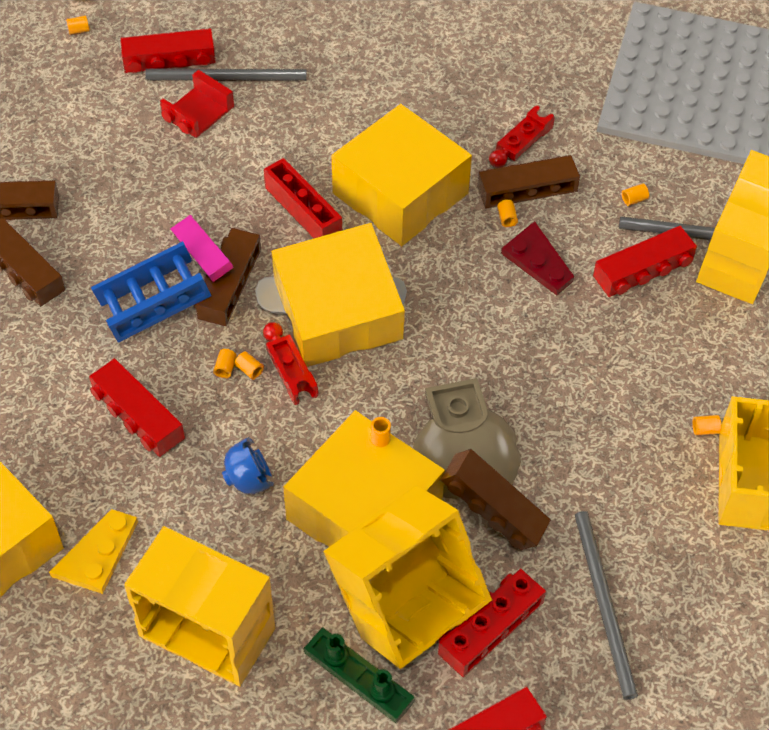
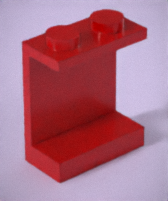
M199 69L192 74L194 88L176 103L172 104L164 98L160 100L163 119L168 123L172 122L183 133L190 134L195 138L199 137L234 108L233 91Z

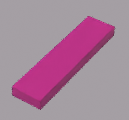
M191 215L170 228L180 242H184L189 254L212 282L233 268L228 258Z

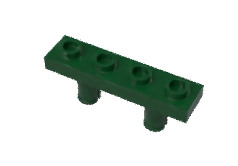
M322 627L303 648L304 653L396 724L415 702V696L393 681L392 675L388 670L376 668L347 646L343 636L340 634H331Z

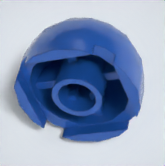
M249 437L239 441L228 450L224 459L226 470L222 472V475L228 486L234 485L238 491L245 494H256L272 487L274 484L267 481L266 475L272 476L267 462L259 449L255 451L250 445L254 441Z

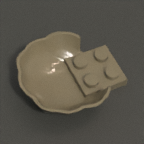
M469 379L425 388V396L432 419L427 422L414 440L413 449L445 469V471L455 454L472 449L509 483L513 484L521 464L520 452L516 446V434L501 416L487 409L478 379ZM444 484V498H460L459 496L452 494L448 490V487Z

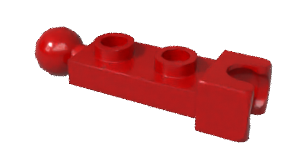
M535 105L527 112L526 117L496 143V150L491 152L489 156L490 164L494 168H502L506 165L508 158L513 161L518 159L540 137H544L553 128L554 115L538 116L537 112L540 110V106Z
M269 322L263 329L264 338L270 341L266 343V350L293 404L298 405L300 403L298 395L302 391H307L312 398H317L319 394L318 385L312 373L309 372L290 334L282 337V326L276 322Z

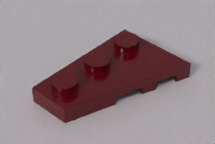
M535 221L501 248L503 256L556 296L574 281V275Z

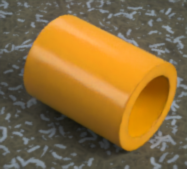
M86 15L66 19L70 35L90 31Z
M641 183L622 190L624 203L630 206L649 199L647 186Z
M512 200L499 202L497 209L502 226H515L518 223V217L514 202Z
M221 349L213 373L221 378H230L237 354L230 349Z
M246 351L240 353L234 362V365L252 380L260 376L264 370V365Z
M720 416L693 417L692 427L694 434H720Z
M377 417L371 422V442L377 447H385L390 442L391 423L385 417Z

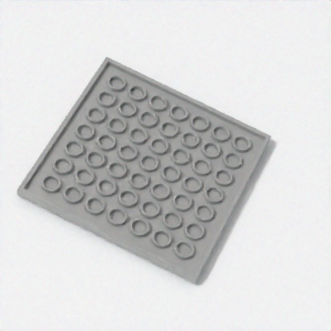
M634 2L597 126V132L745 164L751 150L769 156V29Z

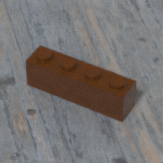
M572 155L480 171L478 173L477 188L484 207L487 209L497 207L498 203L503 200H512L514 203L578 192L580 174Z
M55 180L0 182V218L3 217L5 220L58 217L59 193Z
M3 217L0 218V271L4 270L7 273L9 280L14 286L19 285L22 288L24 295L29 301L34 300L42 307L66 291L62 276Z
M231 228L228 236H225L221 243V251L231 262L233 268L214 282L206 274L204 281L211 296L193 305L197 312V319L222 326H227L261 252L259 234Z
M472 449L455 454L440 479L452 494L459 496L468 504L471 511L482 516L489 522L488 524L492 529L500 532L517 549L524 550L536 547L551 521L546 514Z

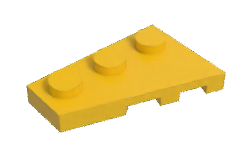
M111 509L49 571L50 577L103 594L138 524L137 517Z

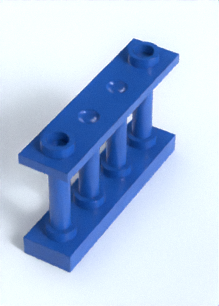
M183 241L91 287L101 307L106 304L110 307L113 316L107 319L106 322L118 343L211 296L201 274L198 273L192 276L186 264L193 260ZM177 269L183 281L169 288L164 275ZM155 281L160 293L146 299L140 287ZM131 292L136 305L122 311L117 299Z

